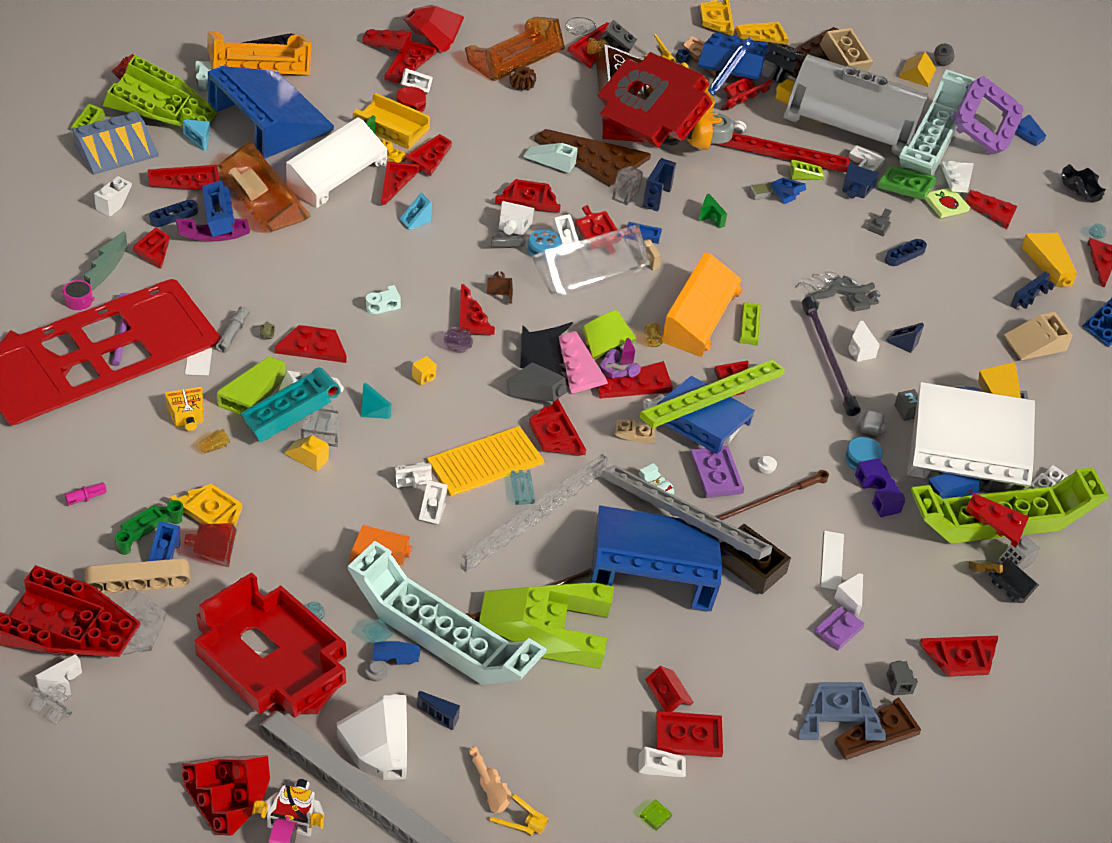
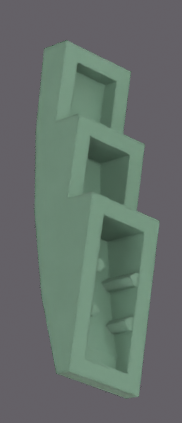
M121 232L98 250L99 257L91 262L92 269L84 275V279L91 285L92 291L111 274L122 259L127 248L126 232Z

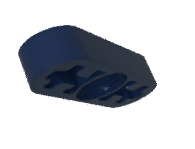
M185 200L154 210L149 214L150 225L162 227L176 222V219H186L195 216L198 213V204L194 200Z
M922 239L911 240L887 251L885 262L890 266H898L923 255L927 244Z

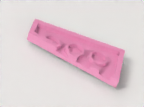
M576 331L558 336L572 394L608 384L605 376Z

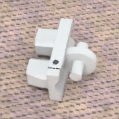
M420 462L411 466L397 465L395 467L396 487L413 486L414 488H419V485L427 484L428 480L432 481L431 464Z

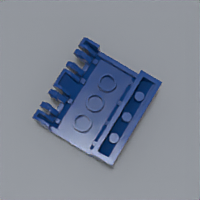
M713 33L703 46L698 67L720 72L745 39H740L737 36H725L722 33ZM751 39L750 47L745 49V54L730 74L757 80L762 74L763 62L770 50L766 48L768 43L754 42Z

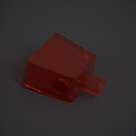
M232 523L200 524L197 534L186 533L184 545L194 547L193 553L200 559L229 567L237 529Z

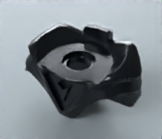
M1071 164L1063 168L1062 182L1073 193L1089 202H1097L1103 199L1106 189L1100 187L1098 183L1099 175L1090 168L1077 171Z

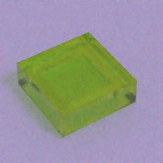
M656 799L640 813V818L656 831L672 817V813Z

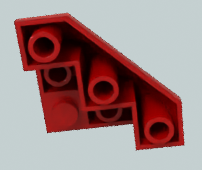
M434 5L414 8L403 18L415 34L425 36L431 45L436 47L437 51L441 53L450 49V45L454 42L464 19L462 15Z
M268 755L224 757L182 763L184 787L215 835H233L253 815L252 811L255 801H263L270 781Z

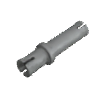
M240 306L236 314L229 320V326L216 345L218 351L227 352L237 332L243 328L244 321L250 313L246 307L242 309V306Z

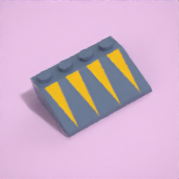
M131 112L72 129L74 145L93 175L158 157V152L148 129L138 112Z

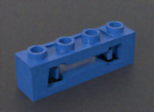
M222 180L203 185L202 190L207 223L212 236L215 237L232 232V224H235L228 186L224 187ZM214 204H220L222 213L220 211L216 212Z

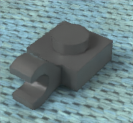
M885 208L881 218L875 216L869 225L868 231L884 236L891 225L889 215L892 211Z
M874 290L868 295L861 292L848 295L847 301L852 310L856 312L870 309L871 305L878 304L877 297L881 295L878 290Z

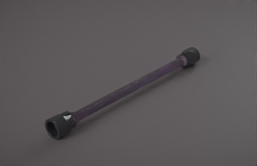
M806 297L802 300L803 309L806 315L812 318L844 396L843 406L848 416H855L861 411L856 397L850 394L818 317L817 309L819 308L814 297Z

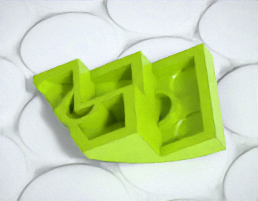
M617 309L592 320L582 327L586 337V345L590 347L593 359L601 358L612 349L618 350L621 346L625 345L626 338H629L632 343L637 339Z

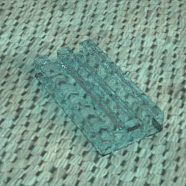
M512 470L510 476L515 505L535 504L531 470H526V473H523V470H519L518 473ZM516 478L520 480L523 500H519ZM524 478L527 479L530 499H527Z

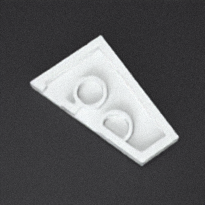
M942 162L941 168L951 192H968L974 163Z

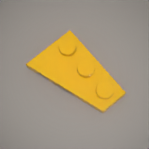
M780 22L736 26V32L740 39L750 37L754 41L788 44L789 38Z

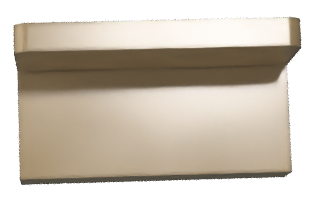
M235 167L229 171L251 201L268 191L267 186L252 168L242 174Z

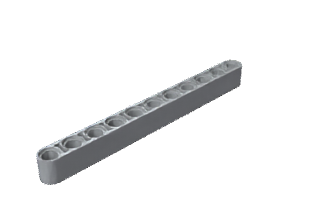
M273 711L258 725V730L264 738L403 843H455L279 711Z

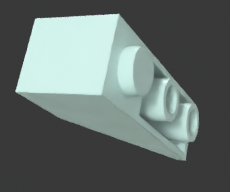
M564 143L530 146L524 154V158L570 173L576 164L578 148Z

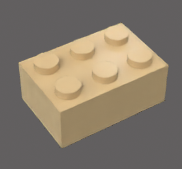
M852 28L827 31L820 42V46L831 62L843 66H853L868 71L873 63V60Z

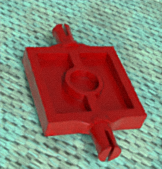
M588 205L582 207L586 216L576 220L575 225L591 251L598 248H606L609 255H613L616 251L611 244L620 242L622 236L606 211L592 213Z

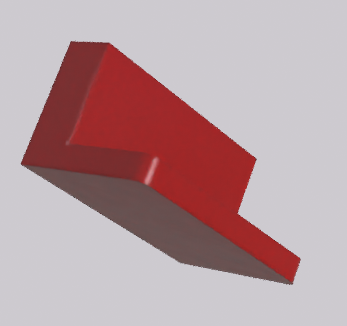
M659 666L645 679L664 711L673 712L682 703L687 705L694 703L675 672L671 669Z

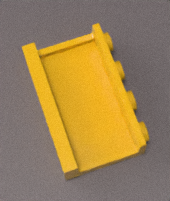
M377 93L373 94L372 103L363 111L358 109L353 111V120L357 117L365 120L374 115L376 118L375 135L406 149L412 147L430 129L429 115Z

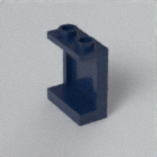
M660 158L646 181L642 207L654 211L660 209L662 191L670 193L672 190L676 168L675 162Z

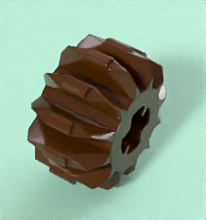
M516 66L509 75L510 84L516 90L521 89L523 91L534 88L536 73L529 67Z

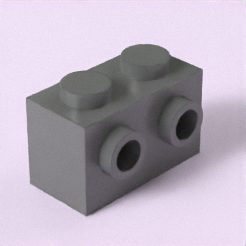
M613 20L605 28L599 40L606 45L628 53L634 46L637 38Z

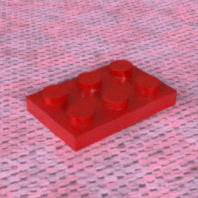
M657 711L656 749L672 754L722 757V716Z

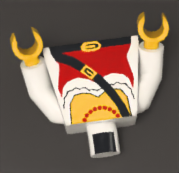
M298 779L295 787L282 786L280 792L274 793L266 801H255L252 814L260 813L262 818H265L267 814L268 828H273L277 818L285 820V816L290 817L289 821L298 823L297 834L311 837L313 826H320V829L324 828V812L320 802L315 800V792L308 790L310 784L307 780Z

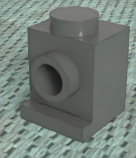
M907 661L891 662L886 676L892 695L913 694L918 681L917 678H914L913 671L909 669Z

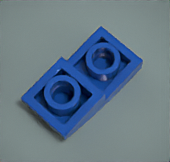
M375 642L373 658L374 661H388L396 658L398 665H410L419 662L421 649L420 646L407 642Z

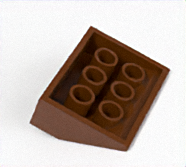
M604 44L596 57L599 92L626 59L639 64L644 59ZM644 85L636 96L646 100L650 96L648 92L649 86Z

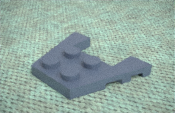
M819 682L810 710L806 714L803 727L799 731V740H819V721L865 722L866 740H886L885 730L882 729L880 719L873 709L871 699L863 682Z

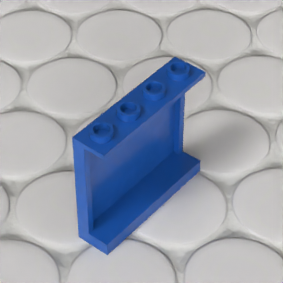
M691 375L659 401L657 405L708 384ZM729 397L667 422L664 425L718 454L726 439L743 424L750 425L755 410Z

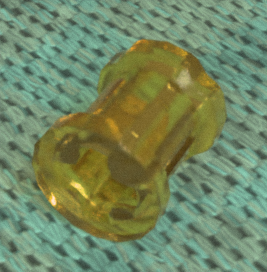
M656 323L646 325L644 333L647 335V345L649 347L660 346L663 341L659 334L660 326Z

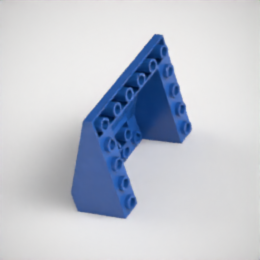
M220 66L208 71V103L217 112L237 105L255 123V150L263 159L334 130V125L278 71Z
M599 505L590 583L594 582L612 586L615 572L692 584L691 608L712 611L721 585L722 562L720 542L717 537L703 532L694 525L687 524L681 518Z

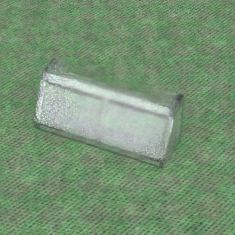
M638 224L532 255L533 261L550 294L557 293L558 296L567 294L568 289L630 270H634L635 273L645 270L644 266L650 265Z

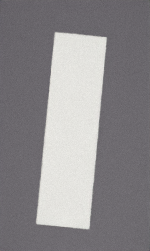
M824 531L821 587L837 590L838 585L841 584L844 534Z

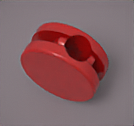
M403 87L396 94V102L423 112L426 108V93L418 87Z

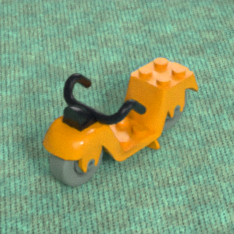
M649 87L648 92L651 94L654 88ZM707 87L704 92L713 104L685 137L690 145L703 150H708L710 144H722L730 141L734 131V122L729 117L713 112L715 99L709 93ZM668 136L663 143L674 146L681 141L676 138L668 139L670 137Z

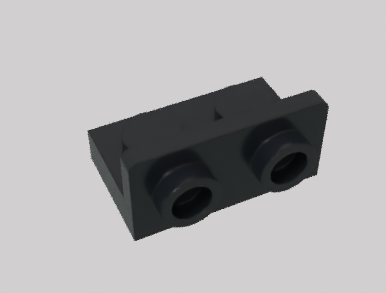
M1007 558L1001 564L1003 565V572L989 573V576L993 578L991 582L999 589L1003 587L1008 591L1006 595L1012 601L1016 602L1018 600L1024 603L1039 584Z

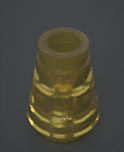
M217 429L200 442L199 446L205 454L227 447L230 440L224 429L220 431Z

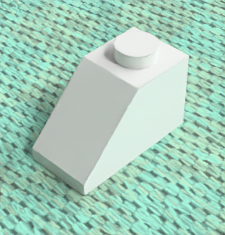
M864 321L859 322L849 345V353L856 362L876 358L879 349V343Z

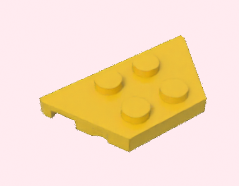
M712 0L700 3L699 9L702 26L733 36L734 27L729 0L720 2Z
M213 484L203 486L200 489L189 490L187 495L178 498L176 495L170 497V501L179 500L183 503L184 513L229 542L231 540L242 511L241 502Z

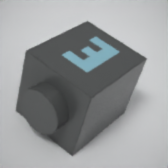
M915 389L898 392L894 406L904 421L915 419L918 399Z

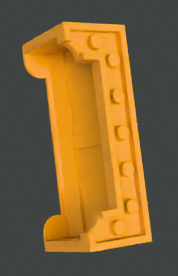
M208 31L207 49L212 69L228 66L278 71L280 74L310 75L311 42L304 35H291L287 40V45L224 42L221 33Z
M704 252L666 316L662 343L702 357L705 351H709L712 344L710 337L730 301L741 294V278L712 254Z

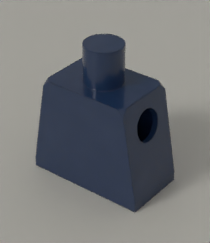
M849 163L842 191L847 193L849 198H865L876 186L879 173Z

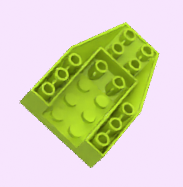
M137 55L129 62L126 73L118 84L114 83L108 90L103 104L104 107L126 113L138 112L141 117L183 127V120L209 121L211 124L218 114L204 98L179 77Z

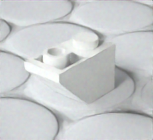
M117 176L94 193L96 210L108 217L112 216L122 208L132 183Z

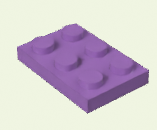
M722 446L718 454L707 448L691 449L690 455L706 498L743 494L744 486L728 446Z

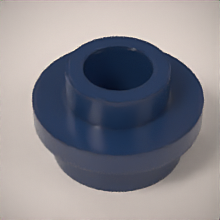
M680 49L676 53L675 58L681 63H686L690 61L691 55L688 50Z

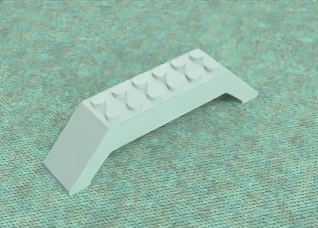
M946 69L934 100L910 145L905 146L900 154L901 168L931 176L934 175L958 128L955 118H952L953 113L958 110L967 91L966 86L976 79Z
M376 541L348 565V571L382 621L481 685L521 680L546 653L547 649L530 638L526 641L508 642L410 580L391 555V550Z

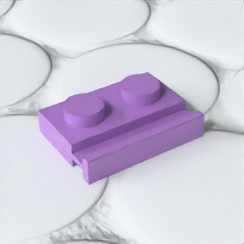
M840 606L816 627L815 634L821 635L824 641L838 651L863 629L865 623L849 611H844L843 607Z

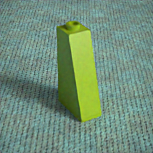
M268 356L217 392V405L241 415V412L270 397L285 377L286 362Z

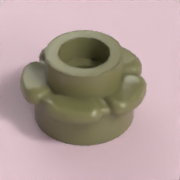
M265 322L260 327V335L263 336L264 340L266 338L272 339L275 333V325Z

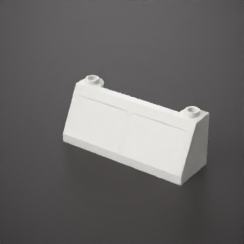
M357 117L286 162L287 190L315 208H318L328 201L330 190L373 162L378 167L384 165L387 162V148L367 124Z

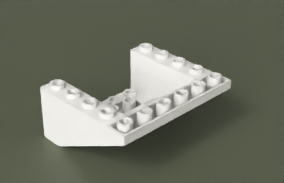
M920 382L907 476L926 479L931 471L1003 482L1004 492L1027 490L1031 486L1033 473L1035 401Z

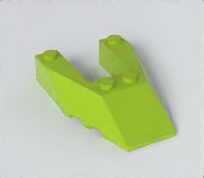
M593 582L485 591L479 623L500 637H504L512 642L526 641L528 638L534 640L547 649L542 658L601 669L607 637L564 629L567 610L608 618L614 586Z

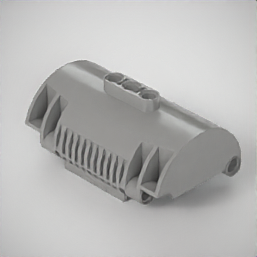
M807 54L797 76L783 118L797 123L802 115L892 145V155L900 157L903 148L911 143L928 93L888 81L883 76L853 66H843Z

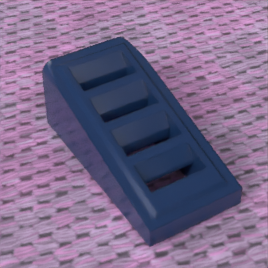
M423 691L418 692L417 707L447 728L453 730L459 719L460 706Z

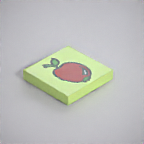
M950 188L929 192L925 198L940 218L969 212L970 209L957 192H951Z

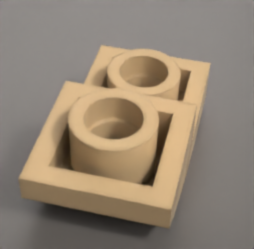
M636 419L617 420L615 435L634 442L655 443L656 427L651 428L647 424L637 425Z

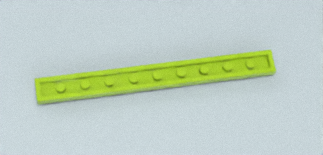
M773 359L643 410L639 418L651 428H655L783 376L785 369Z

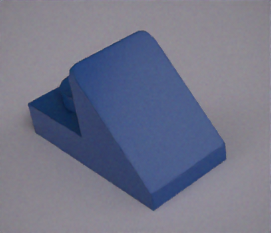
M784 177L771 182L772 188L783 204L795 200L800 192L806 190L805 183Z
M159 521L148 561L172 560L175 548H180V526Z

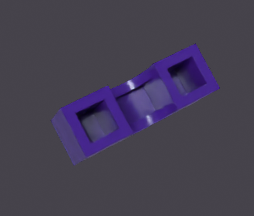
M880 458L859 462L855 476L863 489H877L872 505L878 515L885 517L901 513L905 504V497L899 491L895 480L891 478L887 467L883 465Z

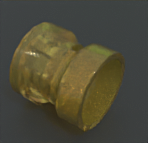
M589 38L588 54L599 53L603 45L606 44V40Z

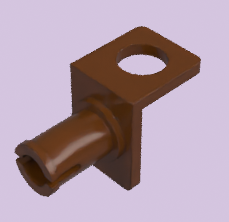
M497 271L493 275L494 278H488L487 294L508 295L509 304H512V278H505V274L500 271V275L499 271Z

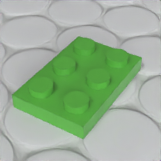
M890 165L879 180L878 188L925 200L935 185L937 177Z

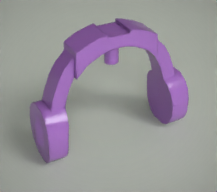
M616 349L608 351L605 356L606 358L600 364L601 372L609 378L627 375L634 377L641 371V366L637 363H632L621 371L613 370L611 367L606 368L605 366L608 363H614L620 358V352Z

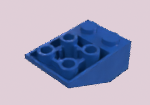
M1112 298L1082 325L1083 328L1108 347L1112 345Z

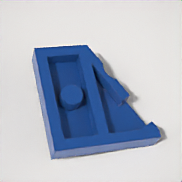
M1031 115L1021 119L1015 132L1016 135L1034 146H1037L1046 138V134Z

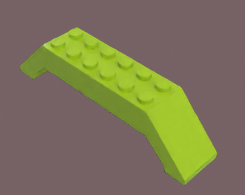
M1094 467L1075 469L1074 473L1051 487L980 494L982 497L1029 516L1022 535L1061 531L1109 498ZM930 485L911 487V493L924 521L951 544L1005 538V536L1000 537L996 534V530L989 524L984 525L965 511L972 495L943 499L933 492Z

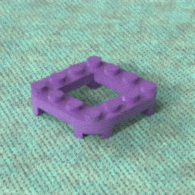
M982 76L966 86L967 91L958 110L953 113L952 118H955L958 133L965 132L986 148L984 151L986 154H997L1009 147L1021 121L1024 109L1013 97L991 80ZM983 97L1003 111L1001 115L1003 119L996 134L974 118Z

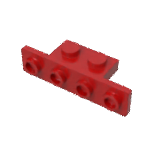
M745 77L726 86L723 90L729 100L723 104L721 109H732L737 103L742 104L747 101L749 97L752 99L760 92H767L770 89L769 86L773 83L772 79L755 87L750 78Z

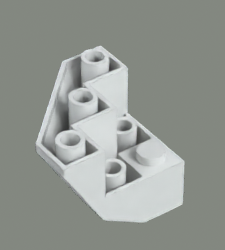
M384 695L337 722V740L360 770L382 780L406 779V695Z

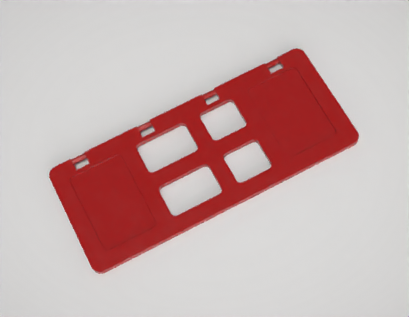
M169 279L160 282L155 286L104 303V305L90 308L55 321L45 327H39L1 341L0 413L8 424L18 425L215 347L220 340V335L177 280ZM155 290H158V291H159V292L156 293V294H153V295L150 294V292H152V291H155ZM101 310H107V312L98 314V312ZM117 314L123 318L130 328L128 331L97 343L91 342L82 329L84 326ZM50 329L54 330V332H51L46 335L44 334L45 331H48ZM68 334L79 349L63 356L52 358L42 345V342ZM134 342H140L151 356L117 371H113L102 357L103 354ZM82 362H89L99 377L76 387L71 386L61 371Z

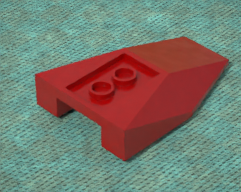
M35 565L24 579L25 593L10 614L0 612V645L53 653L120 657L140 627L141 622L93 585Z

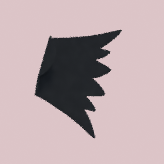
M573 322L534 332H529L522 325L520 368L523 369L533 362L565 377L561 372H566V369L559 365L564 364V359L561 354L562 350L558 336H561ZM565 377L566 385L569 386V382Z

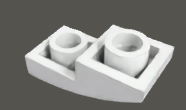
M1052 465L1045 473H1041L1031 483L1030 487L1033 489L1051 487L1068 477V475Z

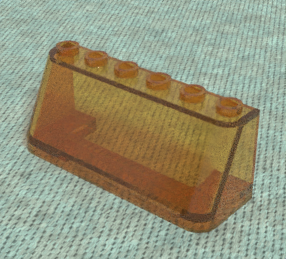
M248 141L217 165L221 169L219 174L225 181L229 180L227 184L233 191L237 190L235 192L237 197L241 201L245 200L243 204L249 211L253 210L251 214L256 221L261 220L259 224L265 232L267 230L273 232L305 221L311 217L300 200L281 180L251 141ZM235 167L242 174L252 168L267 186L268 191L251 201L229 171Z

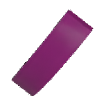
M176 219L178 233L194 240L225 241L250 233L247 219H234L235 224H232V232L215 237L212 236L209 225H195L194 219Z

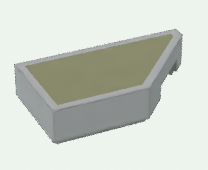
M771 182L749 185V191L754 200L770 198L774 192Z

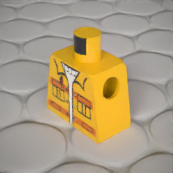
M202 387L165 392L166 408L175 426H185L189 431L195 430L197 424L203 422Z

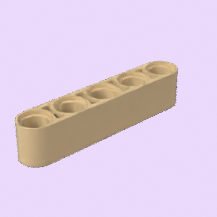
M184 559L97 565L87 567L84 570V583L93 585L103 594L185 587L191 581L190 564Z

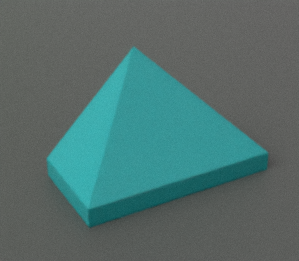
M364 383L361 417L389 419L391 417L392 404L370 385Z

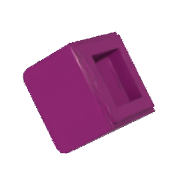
M626 338L621 365L634 362L636 350L629 338Z

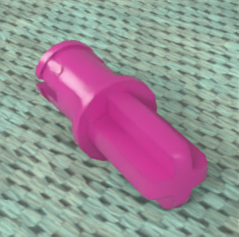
M102 482L86 488L82 486L81 489L64 493L67 505L70 506L85 500L88 502L89 498L105 494L107 488Z

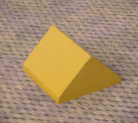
M923 52L907 59L898 78L928 87L936 67L927 53Z

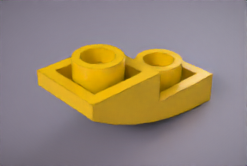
M379 138L387 148V162L399 163L406 158V153L393 148L392 142Z

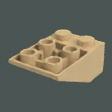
M1055 312L1038 315L1004 334V338L1020 360L1067 351L1073 337Z

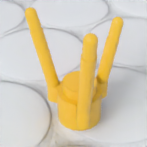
M654 34L656 41L659 43L658 47L663 52L660 56L676 62V59L667 50L662 41Z
M513 794L512 798L530 812L525 821L528 827L499 818H489L491 822L525 831L530 835H533L534 832L541 834L549 821L547 816L536 811L516 794Z

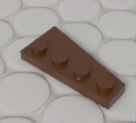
M899 697L893 700V703L889 706L881 708L877 713L882 729L885 730L886 740H866L865 722L859 726L855 725L835 739L834 744L845 760L920 735L921 728Z

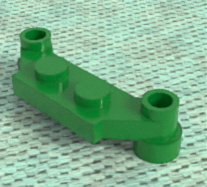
M172 500L167 504V507L153 505L120 525L121 531L115 535V544L118 547L119 553L122 555L129 554L133 542L158 527L159 521L171 522L172 524L181 523L184 513L183 503L179 500Z

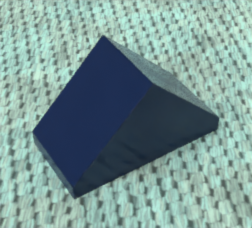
M918 323L895 329L886 340L888 343L911 353L919 343L924 324Z

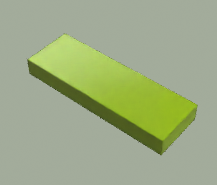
M743 302L740 343L758 345L760 304Z

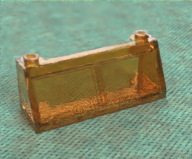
M533 17L526 21L525 32L490 48H479L476 45H470L465 48V52L470 65L490 80L496 81L509 75L516 66L526 67L565 49L558 18Z

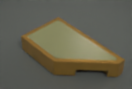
M990 560L969 561V568L978 572H1003V565Z

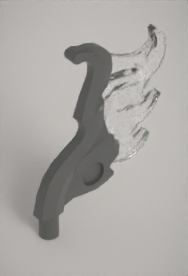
M825 271V275L812 274V278L815 279H799L795 283V288L801 286L807 289L810 297L815 298L818 308L820 302L817 300L820 298L833 297L836 293L851 295L864 292L868 294L870 290L875 288L873 282L867 285H860L852 278L845 275L841 278L839 274L833 271Z

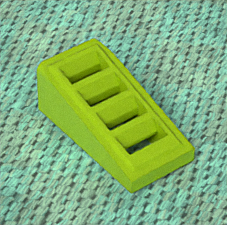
M88 104L73 123L71 129L86 125L83 124L84 122L92 124L102 121L105 117L104 110Z
M791 160L789 171L792 179L824 180L821 166Z

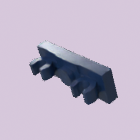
M1045 271L1017 291L1010 306L1016 309L1021 305L1022 308L1027 309L1029 304H1033L1034 298L1040 291L1044 294H1048L1049 289L1052 291L1055 284L1048 281L1050 274Z

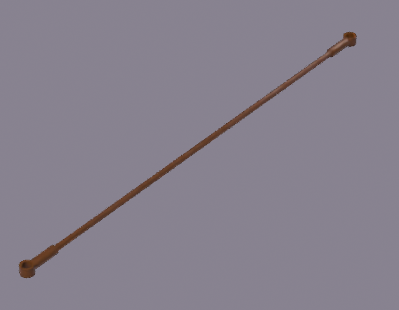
M819 470L817 475L800 481L797 485L725 513L717 518L724 520L795 490H801L816 483L824 484L828 481L829 473L826 470ZM591 568L550 585L567 584L591 574ZM481 611L472 615L466 613V615L475 621H479Z

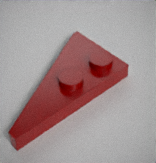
M387 162L381 205H386L419 172L420 165Z
M1089 238L1087 245L1091 248L1090 255L1093 258L1095 270L1099 273V283L1105 288L1112 271V245Z

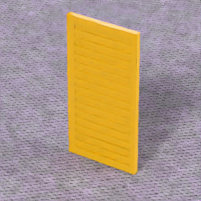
M520 426L427 458V462L431 464V468L441 483L448 484L447 492L450 496L519 473L545 462Z

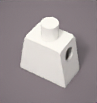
M503 201L499 230L504 231L508 235L512 233L522 235L532 225L535 208Z

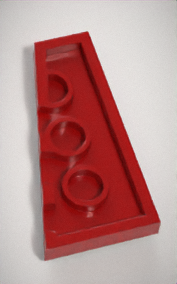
M410 41L404 53H398L384 74V80L400 84L405 68L412 71L417 70L437 53V48Z
M217 165L147 169L149 186L202 190L203 185L220 181Z
M664 361L641 367L640 373L634 377L628 375L616 378L606 377L608 384L596 387L600 399L669 393L673 390Z

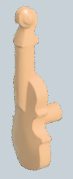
M471 746L469 754L473 756L472 761L481 775L480 785L483 787L484 792L487 793V803H489L490 810L495 813H501L511 801V792L507 788V783L500 782L501 777L498 775L497 770L487 768L478 748Z

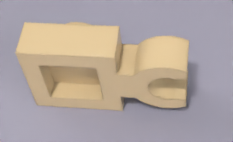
M650 239L643 240L645 247H642V250L646 253L645 260L647 264L650 265L652 270L659 269L661 255L658 249L652 244Z

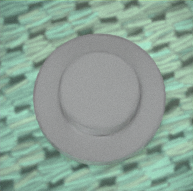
M372 661L366 666V675L371 681L379 682L387 675V666L381 661Z

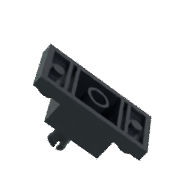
M768 42L766 48L770 50L765 60L778 66L772 79L781 83L786 70L799 73L807 54L787 44Z

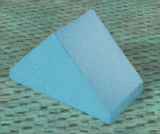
M183 120L184 135L203 151L207 150L210 138V122Z
M421 192L399 219L410 230L430 223L432 219V202Z

